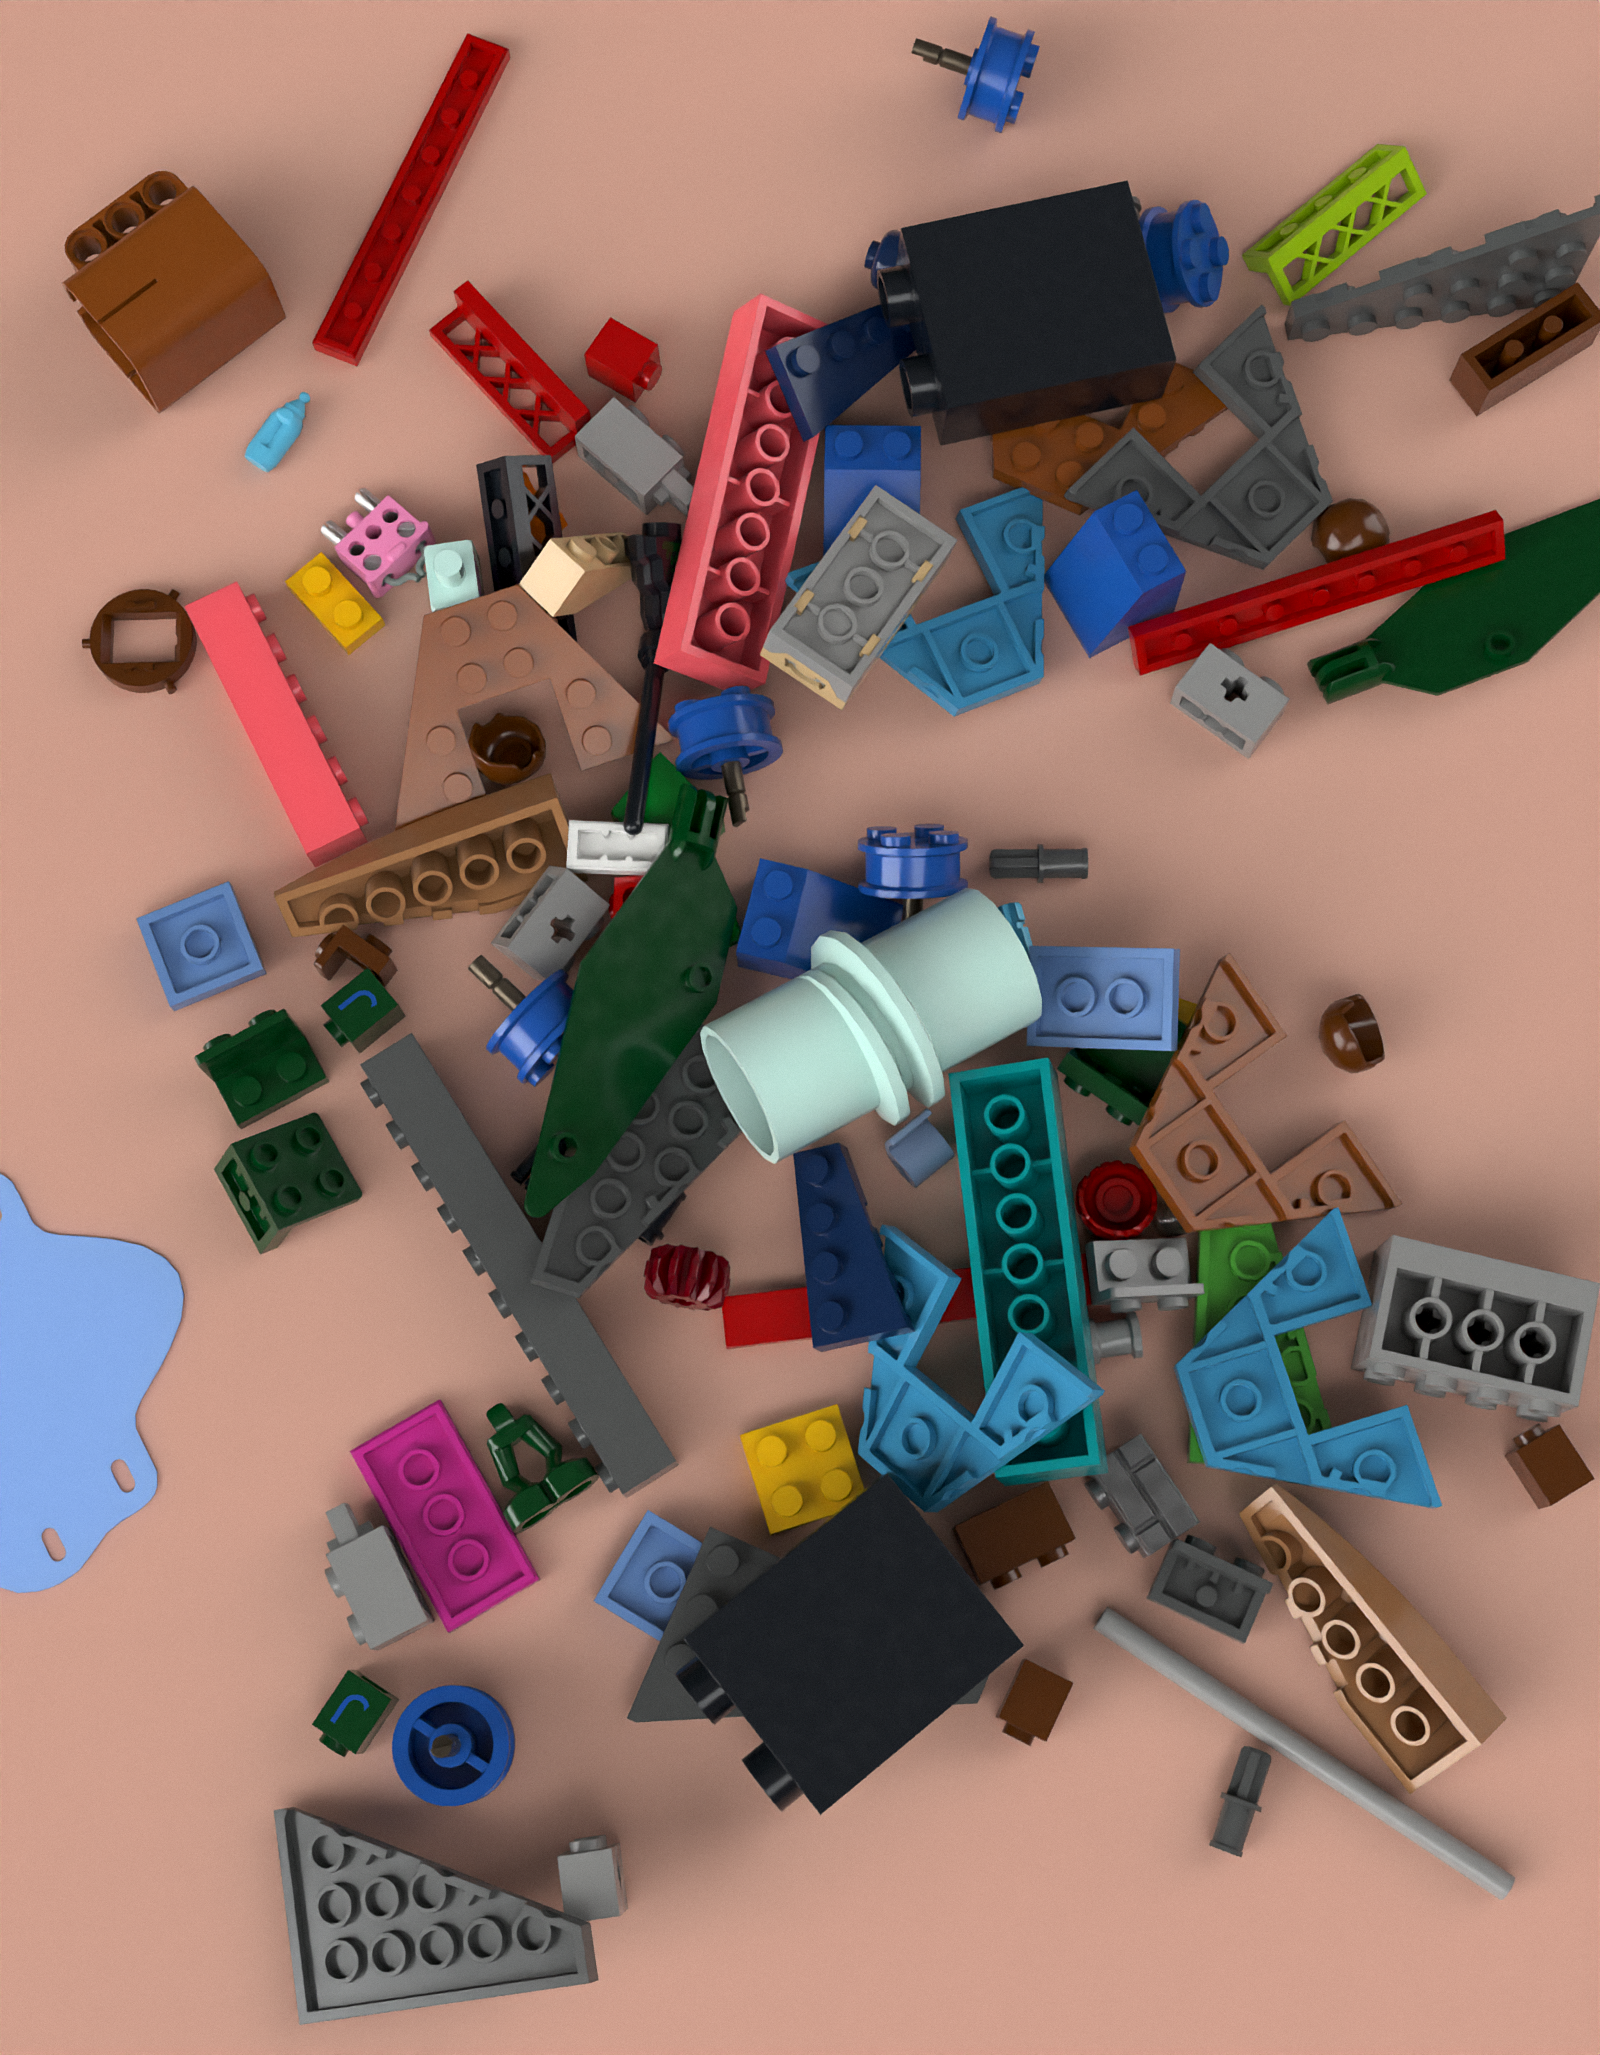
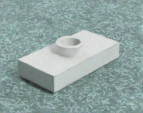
M569 820L566 868L572 873L645 875L668 842L669 824L644 823L641 833L632 836L625 832L624 822Z

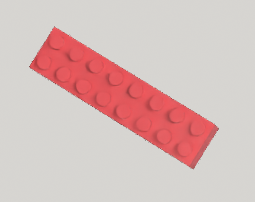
M761 293L733 313L654 664L722 690L735 686H747L752 690L766 683L770 662L760 656L770 629L781 614L787 587L785 580L792 564L820 435L819 432L813 438L803 442L765 351L829 324Z

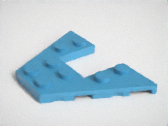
M1023 487L961 509L955 518L994 596L917 625L910 614L880 656L881 660L954 717L1035 686L1044 677V655L1041 652L1042 639L1044 638L1042 592L1044 590L1045 557L1042 555V541L1045 538L1043 500L1031 495L1030 491ZM819 562L789 572L785 580L787 586L797 593Z
M1338 1207L1332 1209L1173 1367L1205 1466L1431 1509L1441 1507L1442 1503L1407 1405L1308 1435L1275 1336L1372 1306Z
M882 1224L879 1235L886 1236L884 1257L889 1271L894 1273L901 1292L898 1294L905 1313L910 1316L915 1332L869 1342L868 1353L874 1355L871 1388L864 1387L862 1406L864 1423L860 1429L858 1455L881 1475L888 1473L903 1494L921 1510L938 1513L1101 1397L1105 1390L1035 1335L1019 1332L974 1416L916 1368L962 1278L897 1227Z

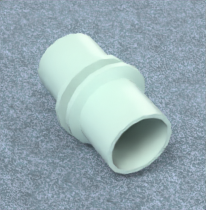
M965 888L862 943L846 932L830 930L820 935L811 947V970L703 1026L700 1036L702 1049L711 1075L733 1118L751 1145L763 1158L776 1164L873 1110L894 1126L900 1124L911 1113L907 1092L915 1100L928 1108L940 1102L945 1096L943 1072L1035 1023L1041 1017L1042 997L1037 977L1028 955L1008 920L996 905L979 890Z

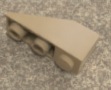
M623 532L552 538L547 542L519 583V586L553 617L576 614L632 579L631 562L625 556L624 539L628 538L629 535Z

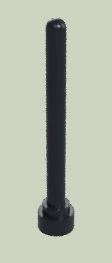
M661 630L645 632L640 637L638 659L645 670L623 823L625 832L632 836L641 833L644 826L664 673L669 671L665 667L654 664Z

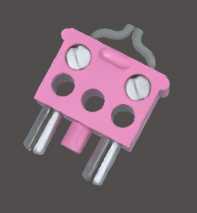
M361 488V494L356 493L355 501L368 511L369 514L364 518L357 511L352 512L346 520V524L352 528L348 534L332 520L326 522L328 528L323 524L321 533L336 545L334 548L341 562L368 585L375 598L383 597L393 586L402 585L408 580H414L418 583L421 578L425 577L426 572L423 570V565L425 564L424 547L436 543L434 535L426 521L419 522L389 495L380 501L368 489ZM416 564L417 574L407 573Z

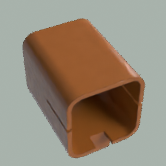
M156 171L148 175L75 229L65 242V253L76 272L62 282L66 293L73 302L78 300L81 303L82 307L77 310V313L96 342L158 413L163 412L286 319L273 282L258 257L197 188L191 186L188 189L179 177L172 172ZM167 199H173L166 205H160L163 201ZM136 226V228H134L129 233H123L125 229ZM99 254L93 260L85 261L88 257Z

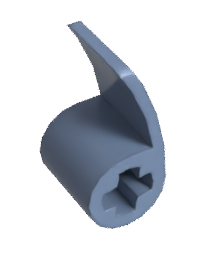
M928 1108L924 1109L885 1142V1149L889 1159L899 1173L914 1188H917L955 1156L947 1141L928 1121V1117L932 1114Z

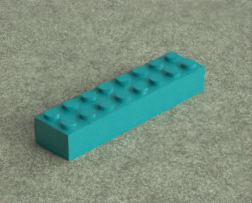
M1049 1057L948 1073L985 1395L1019 1332L1032 1333L1097 1384L1058 1074ZM1099 1398L995 1471V1478L1004 1486H1013L1109 1473Z

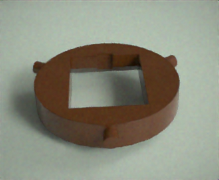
M150 589L132 590L116 596L99 611L91 627L90 639H82V647L90 648L96 665L111 683L121 689L135 693H150L166 688L168 694H173L177 691L174 683L189 669L197 646L194 625L187 612L176 601L180 595L179 592L172 589L167 595ZM176 619L175 634L177 636V645H175V662L113 663L114 621Z

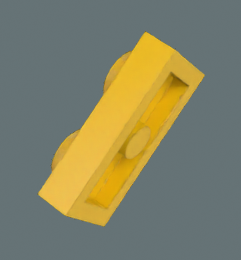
M322 552L285 581L291 593L348 655L353 653L385 626L383 618Z

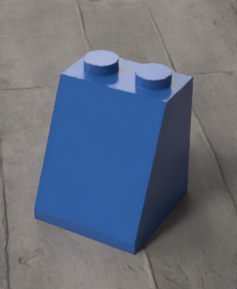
M1135 490L1092 513L1046 571L1044 583L1088 657L1091 658L1128 639L1129 626L1173 613L1186 570L1139 492Z

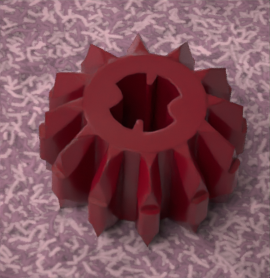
M670 1244L658 1246L651 1249L649 1260L646 1261L643 1275L645 1277L644 1290L651 1299L659 1300L661 1304L673 1305L676 1308H688L693 1311L695 1309L709 1311L720 1308L724 1304L725 1296L728 1295L731 1282L729 1278V1261L723 1256L716 1255L713 1251L701 1250L698 1247H687L682 1244L679 1246Z

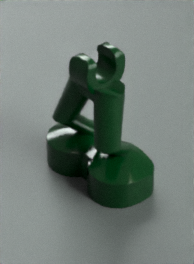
M502 1403L496 1404L487 1411L486 1416L497 1432L487 1440V1446L492 1455L502 1486L516 1492L503 1511V1515L514 1533H521L533 1527L552 1513L558 1506L577 1497L598 1480L599 1475L587 1457L571 1458L562 1462L563 1446L539 1425L531 1415L525 1414L515 1420L509 1409ZM522 1440L546 1459V1474L541 1482H530L519 1473L513 1446Z

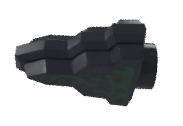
M678 523L642 524V535H631L624 539L625 556L631 562L632 581L640 591V615L646 631L662 629L682 541V525Z

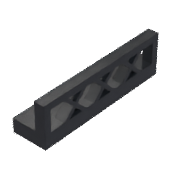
M551 455L502 456L476 465L494 592L516 584L519 585L547 542L552 538H563ZM536 467L539 489L535 495L525 487L522 468ZM534 515L543 522L546 537L541 544L531 533L530 522ZM536 602L546 613H548L538 602ZM574 614L556 616L558 624L577 642Z

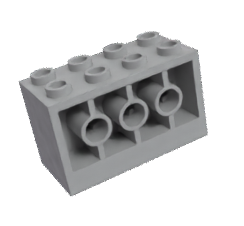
M1392 1235L1374 1251L1367 1285L1372 1306L1362 1310L1351 1369L1364 1372L1363 1379L1368 1382L1386 1386H1394L1395 1380L1415 1384L1414 1391L1422 1395L1445 1398L1446 1392L1466 1396L1465 1404L1476 1408L1496 1410L1497 1404L1517 1408L1516 1416L1520 1418L1547 1422L1548 1416L1560 1417L1561 1413L1576 1408L1579 1405L1600 1283ZM1415 1317L1424 1323L1426 1332L1418 1327ZM1467 1330L1474 1335L1476 1344L1469 1338ZM1520 1343L1524 1346L1526 1354L1521 1350Z

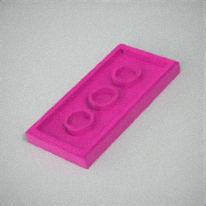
M440 1399L350 1451L448 1633L455 1631L541 1580L516 1534L505 1519L498 1501Z

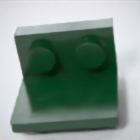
M285 1009L278 1012L276 1010H267L256 1015L248 1022V1028L233 1036L223 1034L211 1039L203 1046L204 1051L194 1057L198 1067L215 1082L240 1129L251 1125L330 1082L304 1032Z
M317 1113L308 1114L231 1143L214 1168L260 1255L278 1248L293 1227L353 1204L362 1197V1191Z

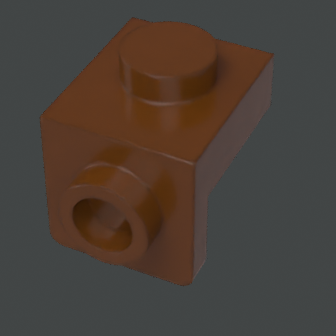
M342 925L336 935L330 933L322 940L315 952L317 959L313 964L319 974L329 981L346 959H349L363 970L368 968L377 980L385 986L398 971L389 957L393 951L385 943L372 934H368L363 939L344 925Z

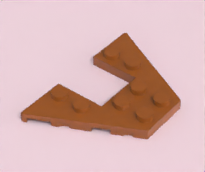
M1175 363L1162 398L1133 404L1120 430L1087 415H1081L990 435V441L992 442V477L1017 489L1023 487L1029 490L1031 495L1080 516L1090 508L1067 500L1064 497L1065 493L1133 427L1162 457H1165L1178 448L1179 442L1188 436H1195L1204 430L1205 424L1228 408L1193 373V369Z
M518 584L424 615L395 831L444 810L486 796L457 712L458 709L550 679L580 770L584 771L634 753L640 704ZM658 722L655 746L673 741L672 735Z
M1231 953L1218 960L1181 1037L1177 1051L1174 1052L1129 1146V1150L1186 1233L1321 1218L1337 1207L1341 1215L1388 1210L1403 1204L1346 1120L1333 1125L1269 1172L1229 1115L1213 1089L1287 1037Z

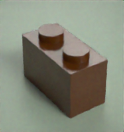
M1048 1481L955 1525L952 1529L978 1585L981 1586L990 1581L994 1590L1021 1578L1022 1575L1018 1567L1037 1559L1042 1568L1069 1555L1065 1545L1076 1539Z

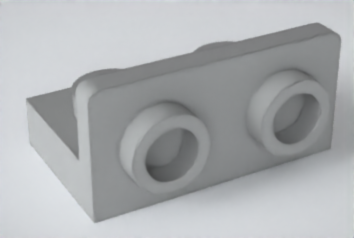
M1186 1238L1092 1241L1085 1245L1091 1304L1110 1305L1111 1313L1142 1310L1141 1303L1157 1302L1159 1311L1185 1309L1189 1307V1299L1205 1294L1204 1283L1192 1284Z

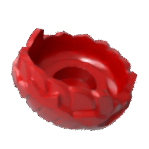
M1120 1160L1107 1161L1100 1164V1166L1097 1165L1088 1176L1085 1175L1078 1183L1075 1193V1206L1081 1221L1090 1232L1109 1241L1128 1240L1138 1236L1151 1223L1157 1208L1156 1188L1142 1168H1138L1130 1163L1123 1164Z

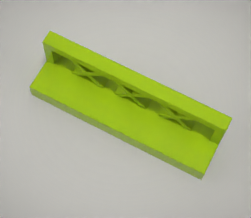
M1385 144L1375 145L1242 254L1249 271L1267 273L1283 305L1290 306L1292 301L1303 297L1427 194L1406 147ZM1400 173L1408 191L1395 202L1389 201L1387 196L1391 179ZM1363 202L1373 203L1369 224L1361 230L1353 228L1357 207ZM1329 230L1339 231L1335 252L1327 258L1318 256L1323 235ZM1296 257L1305 259L1301 279L1291 287L1283 268Z

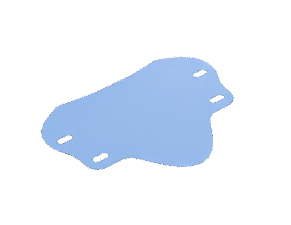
M0 1174V1211L2 1213L0 1220V1587L16 1593H27L51 1588L73 1576L82 1568L107 1532L143 1508L155 1495L157 1471L136 1430L135 1414L172 1345L181 1322L184 1293L179 1273L166 1258L144 1246L107 1238L57 1235L44 1232L33 1223L13 1182ZM121 1459L127 1464L135 1480V1487L131 1492L126 1493L120 1489L111 1471V1465L115 1460ZM47 1528H52L57 1532L65 1548L66 1555L61 1561L52 1560L42 1541V1533Z

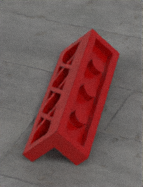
M467 280L453 291L457 308L429 329L430 336L540 455H551L553 464L576 446L574 436L591 420L590 410ZM466 320L476 331L475 344H454L447 337V334ZM482 339H483L489 346H482ZM466 356H473V363ZM480 358H501L506 363L505 376H484L479 371ZM512 371H513L519 378H512ZM496 388H503V396ZM510 389L531 390L536 395L535 410L514 409L509 403ZM542 403H543L550 411L542 410ZM526 420L534 421L533 428L526 422ZM540 422H561L569 433L550 447L539 436Z

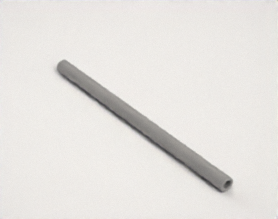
M1106 1607L1093 1629L1498 1899L1503 1900L1514 1884V1876L1109 1607Z

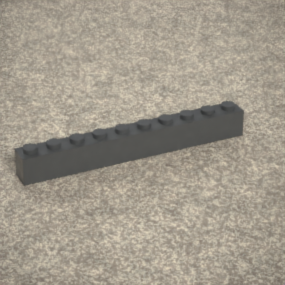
M412 1033L361 1063L360 1066L368 1077L360 1083L375 1108L382 1104L386 1106L393 1118L392 1121L385 1124L401 1150L410 1146L419 1160L411 1168L426 1192L435 1187L441 1196L444 1204L436 1209L452 1234L460 1229L463 1232L470 1246L462 1251L477 1276L487 1272L496 1286V1289L488 1294L504 1319L513 1314L522 1332L515 1335V1338L530 1362L538 1357L540 1358L549 1373L541 1381L556 1405L566 1401L576 1418L568 1422V1425L583 1449L591 1444L602 1460L601 1463L595 1466V1469L608 1491L612 1493L619 1488L621 1493L628 1498L677 1467L679 1464L576 1297L530 1283L542 1242Z

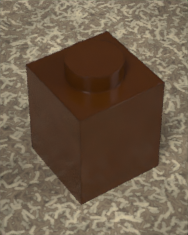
M1540 1423L1532 1426L1513 1438L1517 1448L1504 1455L1538 1509L1552 1506L1595 1479L1560 1424L1545 1431Z
M1022 1659L996 1715V1718L1006 1722L1002 1732L1031 1746L1035 1737L1046 1742L1073 1686V1682L1027 1659Z

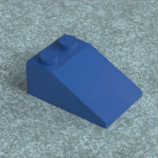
M827 425L825 427L823 556L875 485L920 514L921 426Z
M760 858L736 950L738 967L794 979L811 970V947L820 935L830 930L846 932L862 943L900 923L903 916V905L886 898L862 894L858 891L857 887L809 869Z

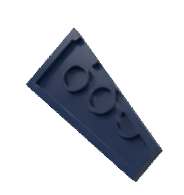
M879 304L778 344L765 352L804 442L816 436L897 367L900 359L907 358L916 349L909 324L888 328L881 305Z
M838 1142L794 1153L813 1348L824 1352L915 1332L910 1316L905 1313L898 1294L901 1292L894 1273L889 1271L881 1249L883 1243L879 1232L872 1225L866 1206L868 1203L847 1147Z

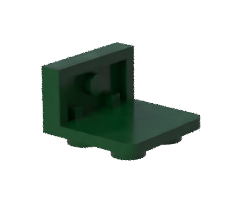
M1179 1018L1178 1044L1188 1025ZM1073 1048L1067 1052L1057 1070L1066 1075L1064 1079L1065 1084L1075 1092L1085 1097H1089L1092 1093L1108 1104L1105 1110L1117 1121L1127 1126L1134 1122L1139 1126L1175 1051Z

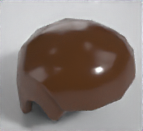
M1347 498L1329 505L1317 517L1313 524L1311 542L1313 547L1319 549L1326 563H1330L1389 544L1390 531L1384 516L1373 504L1363 499Z
M497 713L489 723L481 726L476 722L471 728L468 745L478 771L492 782L504 785L519 783L535 774L544 763L546 758V741L539 726L523 716H505L502 713Z
M1355 994L1337 1000L1328 1006L1321 1017L1319 1039L1323 1052L1335 1067L1349 1073H1359L1375 1067L1376 1064L1385 1059L1383 1041L1377 1021L1369 1004L1362 995Z

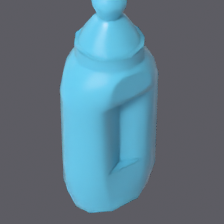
M306 392L300 393L299 399L289 403L286 402L283 407L277 408L270 414L247 446L244 457L249 462L267 473L279 464L301 433L302 421L305 418V404L310 401L309 394Z

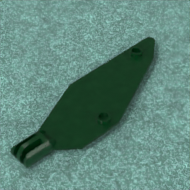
M1600 499L1504 534L1505 560L1424 585L1365 640L1309 660L1307 663L1308 669L1315 678V683L1319 690L1323 693L1327 705L1372 689L1383 683L1439 696L1529 662L1600 594Z
M683 783L680 786L666 846L580 962L524 1201L525 1211L531 1217H543L596 1173L717 1003L738 909L715 857L729 798L721 795L715 796L712 792L704 789L697 791L695 786ZM561 1139L567 1144V1152L564 1156L558 1150V1144Z

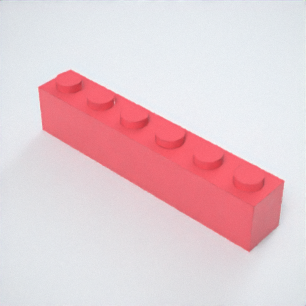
M236 581L184 606L314 867L316 868L367 843L368 841L361 827L369 822L356 797L347 801L340 785L347 783L348 780L336 756L326 759L320 744L328 740L315 714L308 718L305 717L299 704L306 701L307 698L295 674L285 677L279 663L287 660L274 633L265 637L259 623L267 618L255 594L253 593L245 597Z

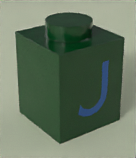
M368 968L321 1005L330 1018L323 1026L341 1047L350 1042L359 1054L406 1017L399 1004Z
M348 1670L312 1725L323 1732L319 1741L335 1753L343 1757L349 1751L354 1754H363L399 1699L359 1671Z

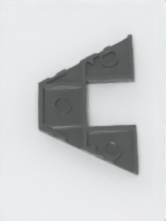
M1261 305L1193 371L1259 439L1211 487L1200 495L1133 427L1067 490L1064 497L1072 502L1098 510L1137 490L1164 535L1264 570L1333 502L1327 483L1319 474V460L1313 444L1309 446L1299 418L1302 412L1292 383L1285 378L1282 369L1284 360L1281 352H1276L1264 318L1267 313L1265 307Z

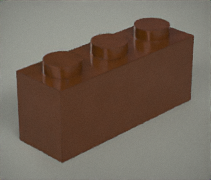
M1577 282L1462 353L1449 381L1474 414L1479 416L1591 346L1600 331V310Z

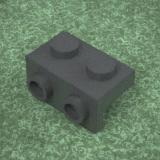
M1187 1535L1185 1542L1179 1539L1171 1541L1146 1599L1244 1644L1266 1594H1270L1273 1586L1272 1582L1262 1578L1265 1570L1238 1557L1235 1558L1233 1564L1214 1556L1215 1546L1191 1535Z

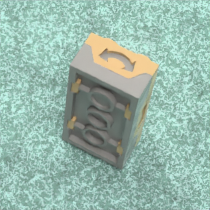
M875 485L772 626L760 656L843 710L943 569L957 539Z

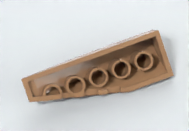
M549 773L457 805L371 841L274 891V898L292 937L338 932L342 925L350 930H356L358 925L383 922L384 926L404 924L405 919L433 916L434 921L453 918L452 914L471 911H479L480 915L498 913L520 905L549 865L566 868L569 820L553 777ZM573 873L583 882L589 881L587 873Z
M1275 1483L1239 1513L1270 1574L1278 1575L1288 1594L1284 1601L1293 1618L1300 1617L1313 1641L1309 1648L1319 1666L1325 1664L1337 1687L1333 1694L1341 1709L1409 1794L1482 1745L1507 1719L1445 1641L1403 1594L1348 1541L1279 1484Z

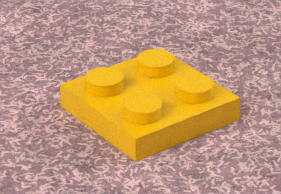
M838 1404L739 1435L770 1536L830 1517L864 1490Z

